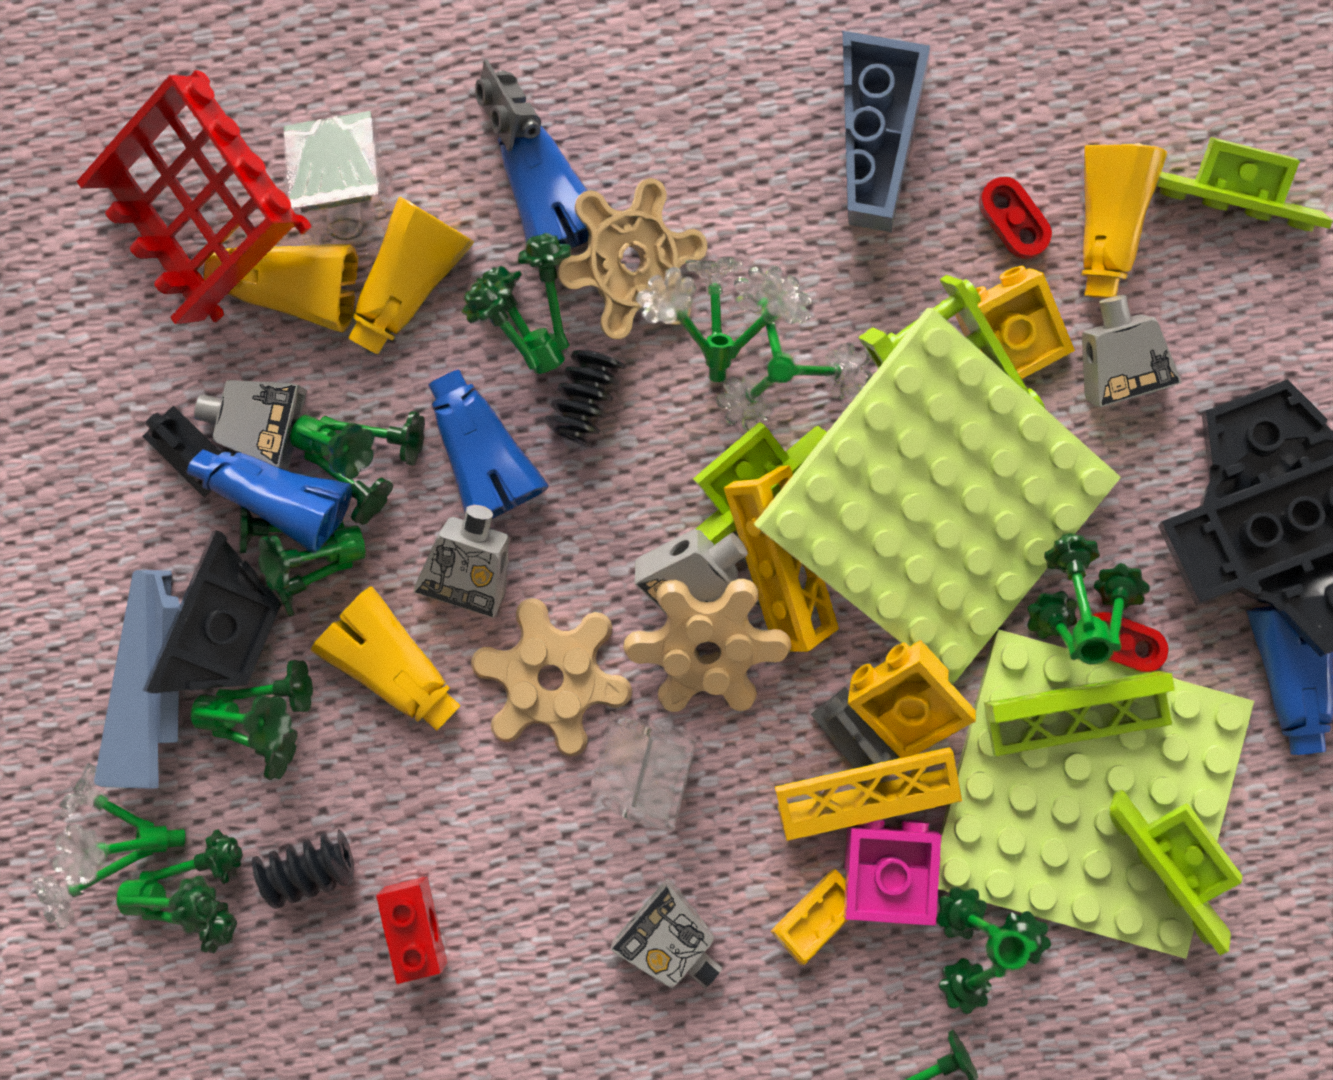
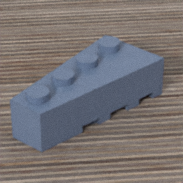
M842 31L849 225L892 232L929 66L930 45Z

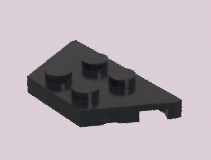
M218 530L212 531L142 691L155 694L248 685L282 602L269 587L262 584L255 570L246 560L240 558L226 541L228 540L227 537Z

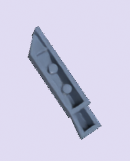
M136 570L132 574L94 783L97 786L158 788V743L178 742L179 691L155 694L142 691L180 606L178 597L171 596V571Z

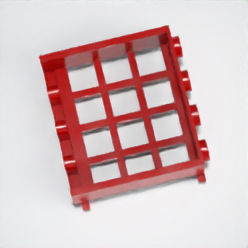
M194 70L190 76L169 75L76 181L81 189H110L117 201H114L105 211L107 218L116 224L133 223L142 236L138 237L131 244L130 251L139 259L157 258L166 270L154 282L156 289L162 294L182 293L186 301L170 316L174 324L204 321L207 316L214 323L218 322L224 316V311L217 304L292 228H296L300 235H304L311 228L307 218L300 214H295L291 208L290 199L283 191L276 187L265 171L266 166L262 159L251 151L241 137L240 129L236 122L225 114L214 98L215 93L209 85L210 79L199 70ZM186 105L203 128L194 139L177 116ZM169 124L186 147L170 166L166 164L153 145V142ZM209 140L212 141L227 163L218 173L201 151V148ZM144 152L161 174L145 194L128 171ZM192 158L209 180V183L193 200H191L176 178ZM233 173L251 197L242 207H240L224 184ZM167 186L170 187L184 208L168 227L151 204ZM216 192L233 215L217 234L214 233L199 211ZM258 207L265 219L255 228L248 217ZM190 219H192L208 242L192 260L189 259L174 237ZM241 226L248 237L229 254L223 243ZM215 252L222 264L204 280L198 269Z

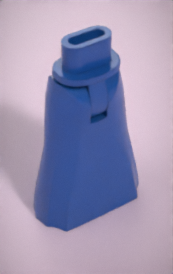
M541 126L540 133L535 138L516 137L512 151L507 150L502 139L499 137L498 143L503 165L515 198L526 242L530 237L542 235L543 233L556 235L560 244L571 245V249L588 242V229L578 219L574 210L578 196L588 190L549 133Z
M459 369L428 384L436 400L432 403L439 433L453 470L464 513L468 506L480 505L490 509L493 513L492 519L537 497L548 489L549 485L509 434L492 407L476 390L473 384L467 385Z
M203 449L191 460L187 469V474L203 480V488L212 490L218 495L257 514L313 554L322 547L342 523L352 498L351 483L292 473L241 452L231 456L230 452H222L216 455Z
M1272 606L1247 610L1250 626L1265 667L1282 735L1288 736L1290 754L1305 755L1326 752L1325 733L1331 731V726L1326 724L1332 723L1333 652L1319 657Z

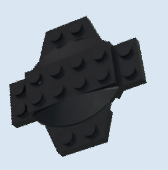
M1287 379L1204 412L1202 422L1210 482L1205 488L1199 507L1161 521L1158 528L1195 606L1230 593L1235 594L1238 592L1259 602L1270 604L1321 657L1333 652V431L1326 425L1328 419Z

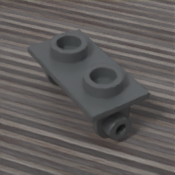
M484 60L481 78L475 84L476 100L479 106H483L491 120L493 131L499 134L507 150L512 151L516 137L531 139L538 136L541 130V119L530 102L525 103L526 95L518 84L516 77L504 70L495 73L489 61Z
M846 687L842 688L811 713L854 769L899 758L848 704L849 691Z

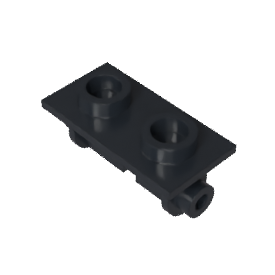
M174 405L163 416L158 412L153 414L145 423L149 430L142 437L205 498L212 490L203 488V480L187 474L189 463L203 449L216 455L222 452Z

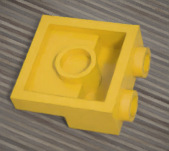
M1017 266L1000 275L1001 284L989 290H986L984 286L975 288L981 297V302L977 304L1021 379L1075 351L1043 272L1031 268L1026 270L1024 266ZM958 312L955 316L964 336L967 337L971 332Z
M921 640L910 647L905 642L896 645L888 653L885 662L875 668L871 664H865L858 668L851 677L848 704L900 758L916 755L976 722V710L948 681L949 670Z

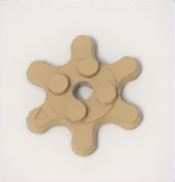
M648 178L642 180L635 189L632 205L624 211H617L611 208L599 192L593 190L583 192L575 202V214L588 229V249L583 254L571 255L562 260L557 268V277L560 283L568 289H579L589 285L598 289L599 294L604 299V310L600 319V326L604 334L611 339L619 340L625 338L632 329L635 313L644 306L654 308L662 319L671 325L681 324L671 310L674 304H678L688 317L690 316V302L677 287L676 273L683 264L697 262L706 255L707 240L696 229H688L684 232L676 233L665 226L662 219V210L666 202L667 193L663 184L657 179ZM628 247L635 249L640 257L639 267L634 272L628 270L620 261L623 259L624 251Z
M736 579L730 582L723 595L713 602H701L692 596L684 582L668 580L659 585L656 593L658 604L667 614L665 625L656 631L632 632L625 638L623 645L625 654L632 662L637 664H658L663 666L666 673H668V677L658 690V699L666 710L678 712L688 704L693 695L700 691H706L712 695H723L725 701L732 709L745 711L752 706L757 696L755 685L747 677V670L759 662H780L785 659L791 649V640L788 634L782 630H759L749 623L748 613L758 600V589L750 580ZM704 642H713L719 646L720 651L700 657L696 647Z
M535 598L526 599L518 605L516 610V620L521 629V638L518 644L506 651L497 650L493 647H483L478 649L471 659V667L478 677L498 681L504 686L507 693L505 706L495 714L491 721V730L498 740L511 742L519 738L527 726L534 723L548 726L553 732L556 747L563 755L569 757L577 756L585 750L588 742L587 734L582 724L583 714L586 709L595 704L619 708L626 705L632 696L631 684L625 677L607 674L597 664V651L610 638L612 624L606 615L594 612L585 616L575 629L561 631L551 624L548 609L541 600ZM555 665L562 670L564 681L561 687L556 690H547L540 684L539 672L544 666Z

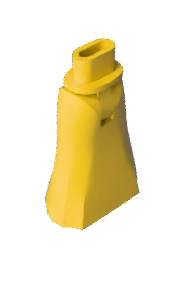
M1141 144L1085 146V226L1083 240V267L1085 270H1082L1081 274L1087 277L1084 296L1093 298L1117 296L1119 281L1126 280L1128 275L1126 272L1132 269L1137 255L1147 209L1167 158L1166 150Z
M399 197L377 258L359 295L355 309L356 313L353 315L357 323L348 338L378 355L387 339L392 341L395 339L396 336L394 334L397 335L407 325L428 295L474 244V241L404 198Z
M351 244L274 246L228 295L344 333L352 321L355 292L343 290L341 286L356 283L359 257L356 249ZM227 248L226 250L231 254L236 248ZM215 252L205 262L204 280L222 264Z
M369 586L353 600L339 616L341 620L333 622L313 643L310 649L319 658L373 691L398 711L414 718L417 722L423 718L436 731L461 706L447 693L450 687L448 685L444 686L446 682L437 668L409 636L372 586Z

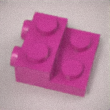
M885 819L847 827L844 869L846 870L844 918L846 920L936 926L941 834L935 830H929V822L921 820H902V828L884 827Z

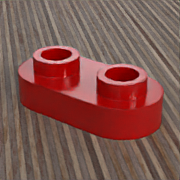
M1002 176L988 182L979 196V208L990 226L1014 256L1022 259H1031L1041 254L1048 247L1052 238L1051 226L1022 185L1015 179ZM997 195L1005 197L1008 202L1007 208H997L993 202L994 197ZM1020 231H1030L1033 235V243H1023L1019 237Z
M1091 613L1092 616L1104 621L1110 629L1112 613ZM1122 617L1119 633L1121 649L1113 651V655L1108 660L1142 672H1151L1160 668L1165 663L1169 652L1165 637L1153 628ZM1140 641H1144L1148 645V653L1142 658L1135 652V646Z

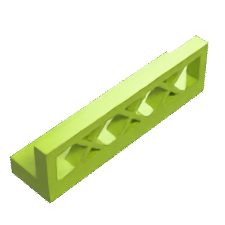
M1156 671L983 702L993 755L1001 756L1172 725L1167 692L1175 691L1173 675L1169 672ZM1154 695L1158 717L1141 720L1128 711V708L1135 698ZM1124 700L1121 705L1116 702ZM1107 703L1117 710L1107 726L1096 727L1084 719L1090 707ZM1080 708L1077 713L1072 710ZM1064 711L1073 717L1063 734L1052 735L1039 726L1049 713ZM1124 715L1132 720L1131 722L1119 723ZM1036 716L1033 721L1028 717ZM1020 719L1029 725V728L1019 742L1003 744L999 722ZM1080 723L1088 728L1086 730L1075 731V729ZM1035 731H1038L1043 736H1045L1041 738L1030 739L1035 733Z

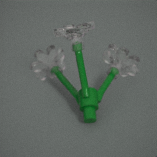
M722 257L717 263L715 261H685L688 273L695 272L701 278H706V295L711 296L712 335L708 336L707 340L687 315L688 309L692 305L690 296L696 291V286L691 277H686L682 280L679 268H669L665 275V281L660 275L653 276L648 281V286L652 291H640L637 294L636 301L639 305L646 308L642 314L643 318L652 324L660 319L664 323L679 321L701 349L705 358V364L709 367V379L713 382H723L726 379V369L731 366L732 359L736 358L740 350L768 323H775L781 316L789 324L797 322L803 324L811 318L810 311L805 307L811 304L812 300L807 293L796 292L800 285L797 278L788 275L783 282L780 275L776 272H771L761 286V291L769 302L761 310L762 316L736 341L722 333L720 295H724L723 277L732 272L742 271L743 261L734 260L735 257Z
M774 265L767 269L765 275L762 268L756 266L748 270L750 280L741 276L734 280L733 286L740 293L735 298L738 308L740 310L751 308L754 315H763L771 307H775L780 311L784 307V298L782 296L790 293V280L787 278L782 279L781 268ZM773 317L765 326L772 352V357L767 367L768 375L759 383L757 376L754 374L745 375L742 382L736 377L726 379L723 387L728 392L718 394L716 403L719 408L730 409L724 417L727 423L735 425L742 419L743 429L749 431L758 423V418L767 421L772 414L773 409L766 403L771 397V392L768 388L775 382L786 383L793 376H820L821 382L831 384L830 394L834 398L843 400L847 395L849 399L854 400L862 390L859 384L866 385L872 377V373L869 370L863 369L864 366L870 363L871 357L866 350L854 354V344L847 342L840 344L838 351L833 350L826 354L825 361L827 364L825 366L795 364L794 359L782 351Z
M90 762L84 767L82 777L72 790L74 793H69L62 799L59 807L63 808L60 815L70 818L78 807H82L85 804L99 812L104 809L136 827V839L107 845L103 841L97 842L98 837L94 830H83L82 826L77 824H69L65 827L66 835H59L55 842L56 848L63 852V855L55 857L52 860V865L57 873L68 870L66 875L67 884L61 887L52 875L47 877L42 875L32 879V884L37 889L36 893L40 902L48 905L43 911L46 920L50 924L55 921L60 930L65 929L69 925V921L74 918L70 902L84 895L85 889L130 864L153 855V853H164L167 851V848L185 846L184 829L167 830L166 825L154 826L153 822L139 818L110 802V796L96 789L94 778L97 766L92 765ZM135 850L96 872V866L104 863L108 855Z

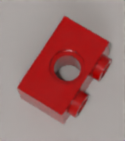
M428 876L385 886L376 894V899L396 984L441 974L448 962Z

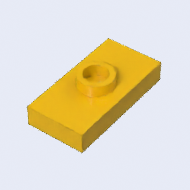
M836 869L831 870L770 931L799 965H805L848 921L844 918L846 880Z

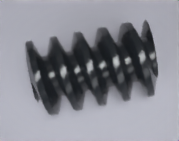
M574 350L570 357L579 367H566L564 371L565 376L572 383H560L557 388L558 392L566 400L553 399L550 405L560 416H546L543 422L557 435L579 445L593 448L594 446L584 436L585 434H599L600 429L591 422L592 417L606 418L607 413L597 404L599 401H613L614 397L604 387L605 385H619L620 381L610 372L612 369H626V365L600 352Z
M338 829L337 843L333 844L327 834L320 835V849L316 850L310 839L304 840L302 855L298 854L293 845L286 846V860L282 861L276 851L269 852V866L266 867L259 856L252 857V871L262 898L265 899L270 907L278 909L285 905L286 900L290 903L300 902L303 894L308 898L318 895L320 888L325 892L333 891L337 882L343 887L351 885L354 880V860L346 836Z

